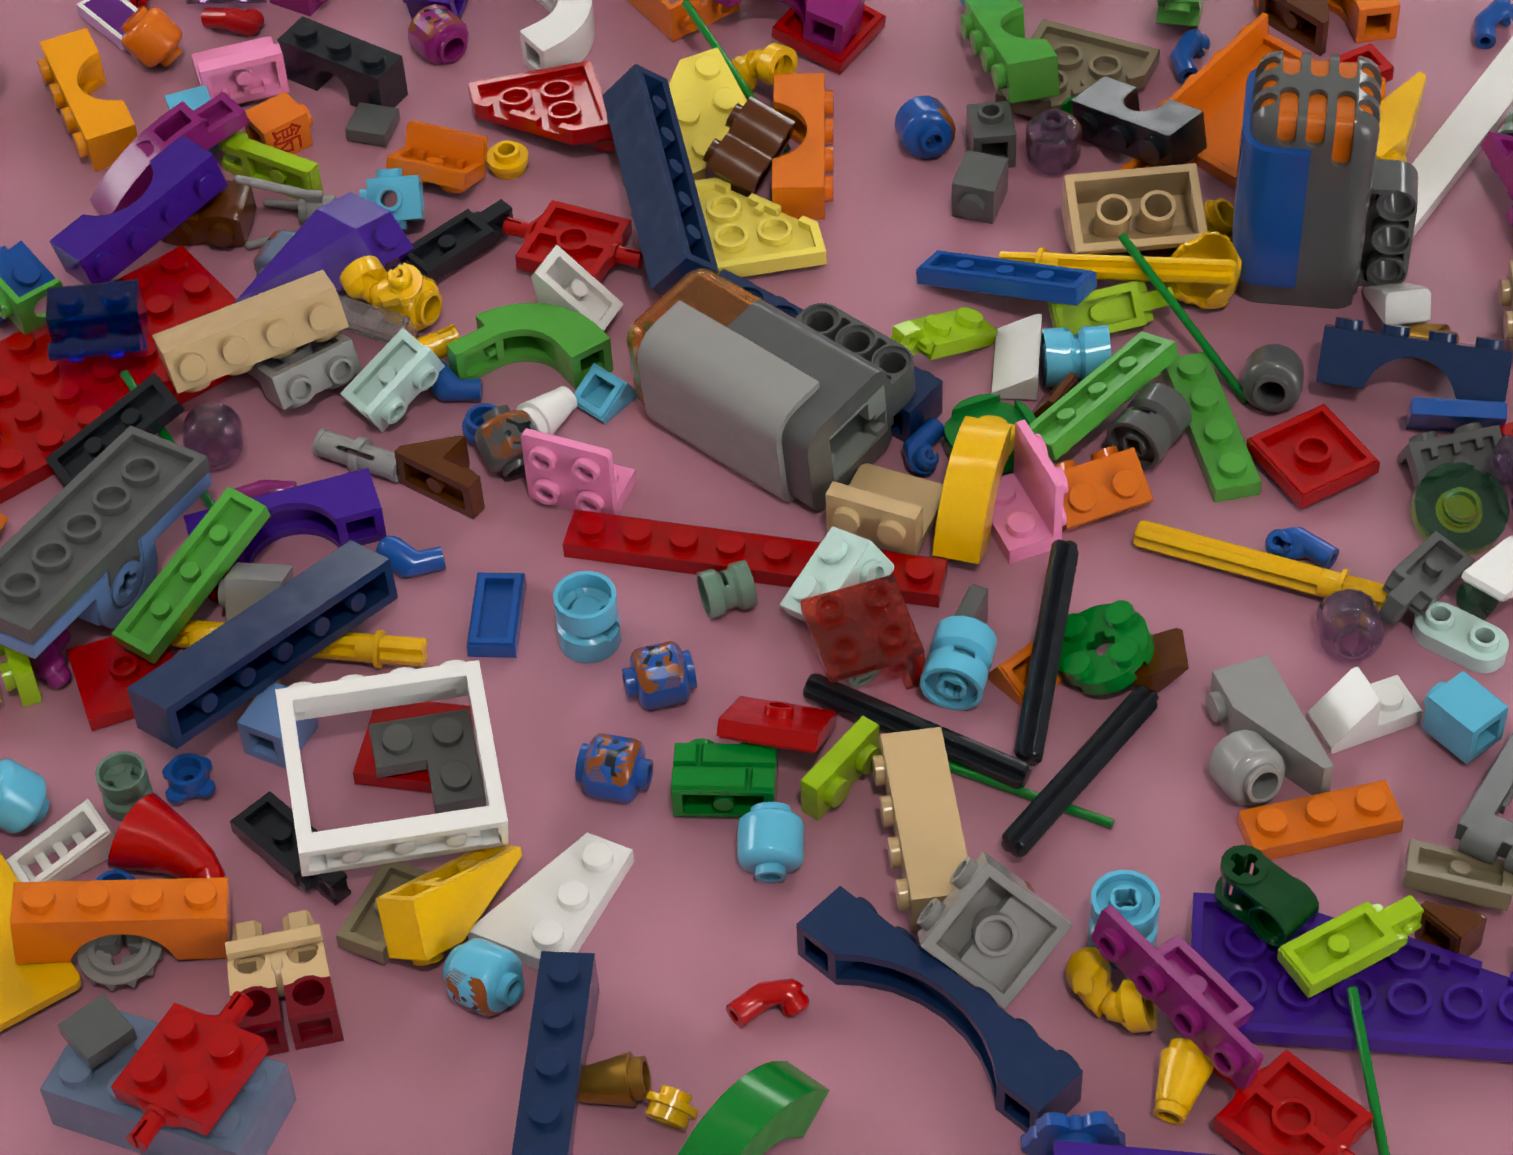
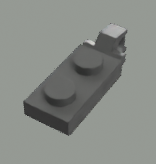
M1435 531L1393 569L1382 588L1388 594L1387 599L1376 615L1393 626L1403 617L1408 609L1417 616L1422 611L1425 613L1433 603L1438 601L1461 579L1463 572L1474 563L1475 559Z

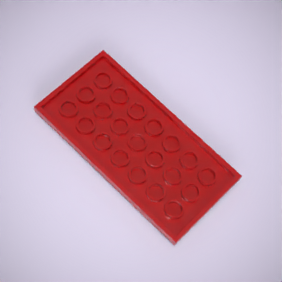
M182 245L105 285L99 291H94L69 304L67 313L24 335L20 330L0 341V504L56 474L45 458L130 392L120 376L122 371L128 370L137 385L155 372L181 405L233 377L228 374L212 380L208 387L200 391H184L178 394L166 372L152 335L232 305L237 300Z

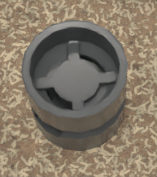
M1152 382L1146 384L1108 428L1106 436L1109 447L1117 446L1119 452L1134 447L1142 469H1153L1192 422L1190 406L1184 397L1172 387L1163 383Z

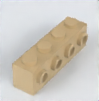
M322 269L152 336L166 372L176 392L179 394L184 391H200L208 387L212 380L228 374L232 376L244 374L251 370L254 364L263 360L287 357L293 354L297 347L312 341L325 342L331 340L338 335L340 330L348 328L349 325L336 288Z
M941 727L880 734L881 755L872 756L875 785H885L886 795L879 797L883 827L892 826L894 837H887L891 869L900 868L902 879L895 880L897 905L899 911L908 910L912 931L921 930V927L917 925V920L926 905L934 898L943 902L955 886L950 883V878L958 865L968 857Z

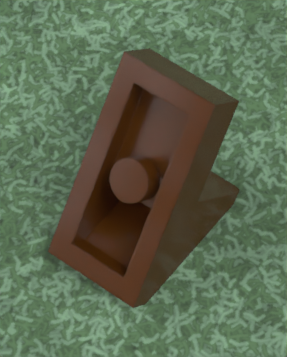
M1259 0L1258 16L1263 12L1268 14L1269 26L1319 56L1326 53L1329 27L1328 0Z
M453 436L401 445L394 451L400 484L473 520L485 509L480 476L469 468L470 461L465 436Z

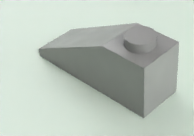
M1268 654L1213 670L1210 693H1207L1205 697L1211 719L1214 722L1220 721L1227 735L1244 729L1257 732L1282 755L1286 766L1285 777L1311 795L1329 792L1334 766Z

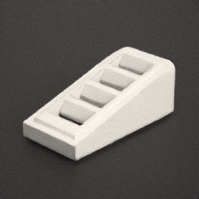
M87 799L9 857L6 862L19 882L69 881L108 860L109 851L116 833L101 812ZM94 832L91 836L86 838V835ZM75 842L77 846L69 851L67 845ZM56 852L60 859L52 864L48 855ZM38 862L43 872L35 877L29 865Z

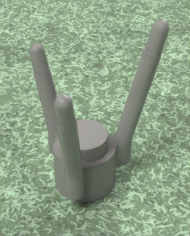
M239 174L233 177V181L239 184L300 198L299 201L265 199L263 201L265 207L298 210L299 224H304L317 208L336 199L335 195H323L322 190H306ZM270 236L248 241L245 247L248 250L263 247Z

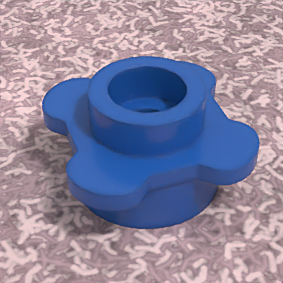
M192 753L181 754L173 758L162 771L163 777L168 780L169 788L165 791L167 800L171 803L179 804L185 799L210 797L216 790L215 783L210 780L209 772L213 768L211 760Z

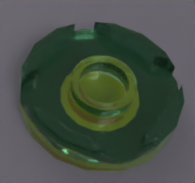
M1464 462L1445 463L1430 470L1416 487L1410 507L1413 524L1424 540L1437 531L1468 555H1477L1491 548L1505 529L1510 513L1507 494L1498 480L1487 471L1483 474L1481 471L1473 469L1474 465Z

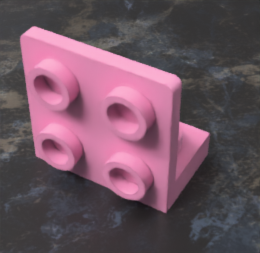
M270 36L201 51L191 55L200 86L206 85L211 99L225 92L237 104L262 98H271L284 91L286 93L290 92L279 43L274 44Z
M1025 419L1015 422L1014 472L1001 476L991 528V535L1009 564L1050 551L1051 545L1055 540H1062V526L1067 524V517L1063 507L1064 494L1068 493L1066 475L1060 466L1053 465L1048 457L1044 439L1040 434L1034 435Z
M528 428L521 435L529 499L570 510L575 509L619 515L637 482L635 469L613 464L612 452L609 449Z

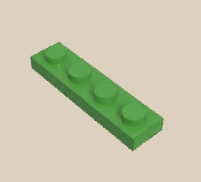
M1141 331L1030 423L1029 427L1034 435L1040 434L1044 439L1048 457L1056 461L1066 454L1071 447L1090 431L1097 428L1103 420L1122 404L1129 401L1148 382L1160 375L1167 366L1179 357L1176 342Z
M1205 352L1179 356L1162 371V375L1167 386L1180 393L1190 406L1192 422L1185 431L1214 503L1260 495L1262 481L1211 360Z
M228 486L111 633L116 643L155 664L271 515L267 507Z

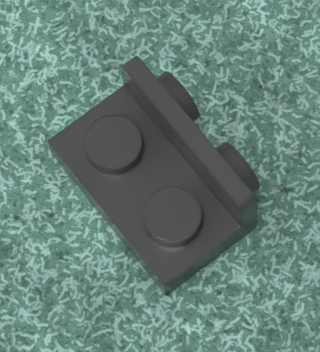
M1470 423L1456 428L1454 434L1440 437L1434 431L1421 433L1411 437L1409 443L1398 454L1400 465H1409L1419 502L1440 498L1441 495L1449 491L1465 493L1509 484L1513 480L1512 468L1499 425L1482 428L1481 423Z

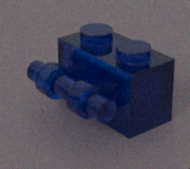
M138 279L47 288L46 322L52 343H48L50 361L68 360L69 364L83 363L86 357L109 355L111 360L125 358V353L142 352L147 349L148 317Z

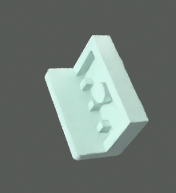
M402 328L340 394L375 427L383 432L390 424L398 422L404 416L408 405L421 391L429 389L436 382L439 372L445 366L427 345H422Z
M832 526L779 605L789 615L822 628L825 632L832 625L844 619L852 620L857 625L893 572L894 564L872 541Z

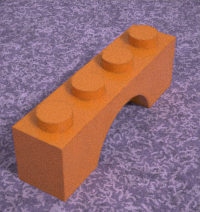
M825 73L774 74V110L795 121L794 133L791 139L800 145L790 153L772 159V202L781 205L782 213L798 220L803 215L813 220L825 219V202H834L833 175H825V173L834 172L833 146L825 147V144H834L833 118H826V116H834L833 90H825Z
M228 877L14 882L10 928L15 963H69L75 952L84 944L100 937L120 934L141 936L156 941L167 948L176 960L227 959L225 942L230 941L231 934Z

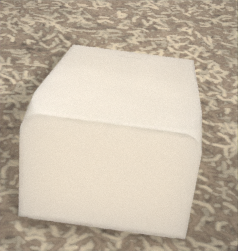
M1411 283L1363 287L1364 296L1384 324L1404 325L1431 321V292L1427 287Z
M1513 535L1504 539L1472 564L1461 576L1463 581L1500 602L1513 598Z

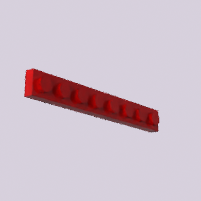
M574 509L563 541L564 557L694 575H697V572L714 569L717 572L726 570L730 563L745 560L751 570L754 583L791 588L821 542ZM882 551L894 564V570L875 599L935 608L940 607L948 572V559Z

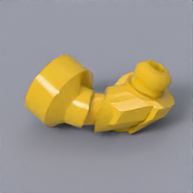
M771 43L764 49L750 50L745 55L736 56L731 61L751 91L756 89L755 86L758 78L761 82L774 87V74L796 73L798 68V56L795 50L779 43Z
M364 256L356 259L342 271L339 279L351 299H364L371 305L373 304L375 308H385L397 304L405 306L420 294L423 287L422 275L415 266L403 263V265H398L393 270L390 269L387 273L379 259L375 256Z
M1084 947L1076 950L1069 957L1065 968L1067 983L1071 990L1078 994L1086 1007L1092 1010L1098 1019L1104 1014L1108 1021L1121 1023L1132 1034L1154 1031L1156 1029L1157 1006L1151 1000L1143 997L1130 979H1124L1118 990L1112 991L1110 963L1100 954L1097 948Z

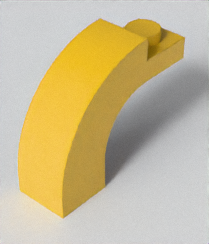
M993 415L981 416L980 418L965 416L956 436L944 479L932 556L980 564L989 548L993 513L1000 479L1005 464L1014 449L1015 425L1008 424L1004 418Z

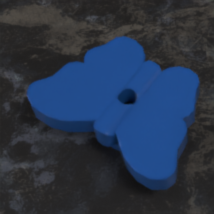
M1105 1111L1090 1112L1083 1117L1080 1115L1068 1117L1063 1113L1047 1112L1035 1121V1125L1030 1126L1027 1133L1021 1135V1150L1027 1155H1054L1055 1140L1126 1146L1125 1133L1119 1130L1118 1124L1114 1123V1118Z

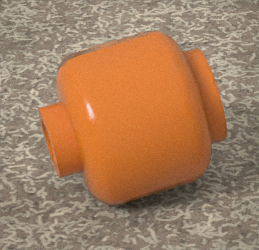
M145 6L140 7L120 28L124 32L121 39L122 45L145 68L154 67L158 63H161L165 68L182 52L177 46L183 35L181 28L159 7H152L150 9H147Z

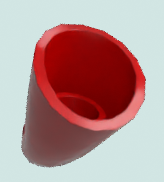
M156 793L147 794L137 801L126 814L116 831L108 855L107 865L110 869L165 873L178 878H223L226 874L210 845Z

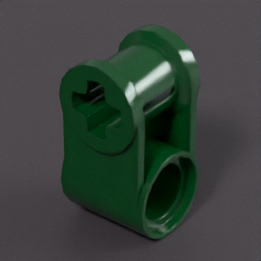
M1238 845L1229 848L1223 854L1220 863L1222 876L1217 881L1214 892L1217 904L1251 928L1257 936L1269 945L1279 947L1285 944L1319 911V902L1311 888L1300 879L1291 876L1260 850L1252 846ZM1252 863H1254L1253 873L1251 875L1250 869ZM1231 885H1232V886H1233V890H1232L1231 897H1229V891H1230V887H1231Z

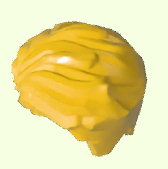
M1207 231L1195 239L1181 244L1171 257L1234 260L1237 262L1238 268L1235 284L1165 282L1166 287L1172 286L1176 300L1183 301L1185 304L1197 305L1201 309H1217L1225 307L1234 294L1240 280L1242 260L1228 236L1220 235L1219 232Z

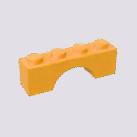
M83 28L39 42L43 59L37 60V65L44 84L52 82V84L48 85L52 100L56 108L64 107L60 109L67 132H76L72 134L79 157L87 156L94 172L111 167L127 146L138 137V133L123 100H102L91 96L98 88L106 84L99 51L88 29Z

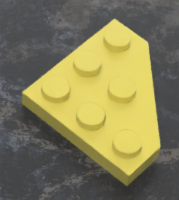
M718 47L679 60L669 82L694 181L707 178L706 166L708 163L703 161L707 149L715 138L722 141L730 128L726 127L725 124L735 105L739 103L744 106L747 102Z
M717 177L695 180L719 273L725 269L739 277L827 264L826 249L817 221L804 215L799 220L781 212V205L751 193L749 197L734 192L731 190V183Z

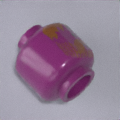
M433 4L424 7L413 17L408 28V40L411 47L433 65L456 62L464 55L469 40V31L466 24L443 5Z

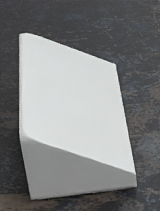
M1034 314L997 328L991 394L1000 395L1001 399L1037 400L1042 314Z

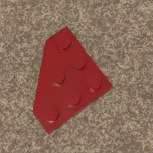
M590 60L468 82L470 100L475 116L478 119L571 145H593L604 139L613 138L610 124L607 120V112L602 97L603 93Z

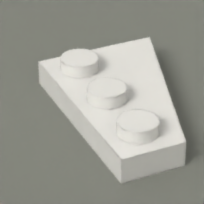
M587 832L475 923L468 934V940L473 938L489 940L512 951L520 958L522 964L537 970L539 969L541 951L578 953L633 865V849Z

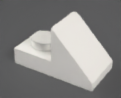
M558 245L550 251L531 276L538 303L557 305L576 311L589 318L603 331L623 306V303Z
M1357 666L1351 669L1307 712L1306 719L1331 755L1420 723L1422 709L1398 675L1370 684Z

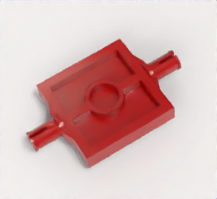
M551 200L543 214L534 219V221L527 222L507 216V220L503 223L504 235L525 239L515 255L516 267L523 271L534 273L556 245L563 249L600 283L609 269L617 263L637 269H642V266H644V259L640 250L624 247L632 234L630 219Z
M235 991L219 1015L203 1014L174 1002L111 1085L117 1100L139 1108L144 1114L131 1133L126 1136L127 1141L133 1147L146 1151L163 1126L185 1127L204 1136L209 1134L269 1051L263 1037L237 1027L249 1009L254 1006L253 1001L246 994H240L239 991Z
M1287 1049L1269 1066L1259 1069L1252 1084L1243 1090L1229 1077L1219 1073L1215 1067L1213 1068L1212 1073L1236 1090L1233 1100L1214 1117L1213 1129L1246 1155H1356L1351 1151L1353 1144L1371 1128L1373 1114Z

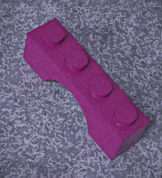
M744 0L712 1H715L726 7H731ZM776 0L787 5L797 13L803 25L804 40L839 55L862 24L865 0Z

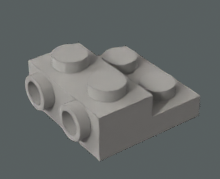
M339 332L331 340L325 342L312 341L299 346L293 354L280 359L269 358L258 362L246 373L260 382L264 395L268 400L284 410L286 408L293 409L303 406L315 394L325 389H335L345 385L355 374L362 371V367L352 339Z
M983 851L976 861L968 856L958 865L950 878V883L955 887L943 902L934 898L926 905L917 920V925L921 927L917 934L922 948L975 987L986 990L998 1004L1006 1009L1073 925L1069 918L1028 889L1025 881Z

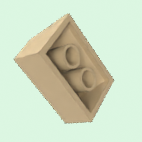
M1196 163L1064 175L1061 209L1066 240L1073 254L1099 255L1128 252L1118 239L1123 233H1126L1139 251L1177 248L1181 244L1189 242L1208 231Z

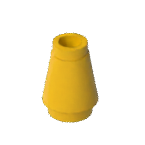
M1174 1038L1170 1041L1169 1047L1163 1049L1160 1054L1153 1114L1159 1120L1172 1125L1185 1124L1187 1115L1191 1112L1214 1068L1211 1059L1190 1039Z

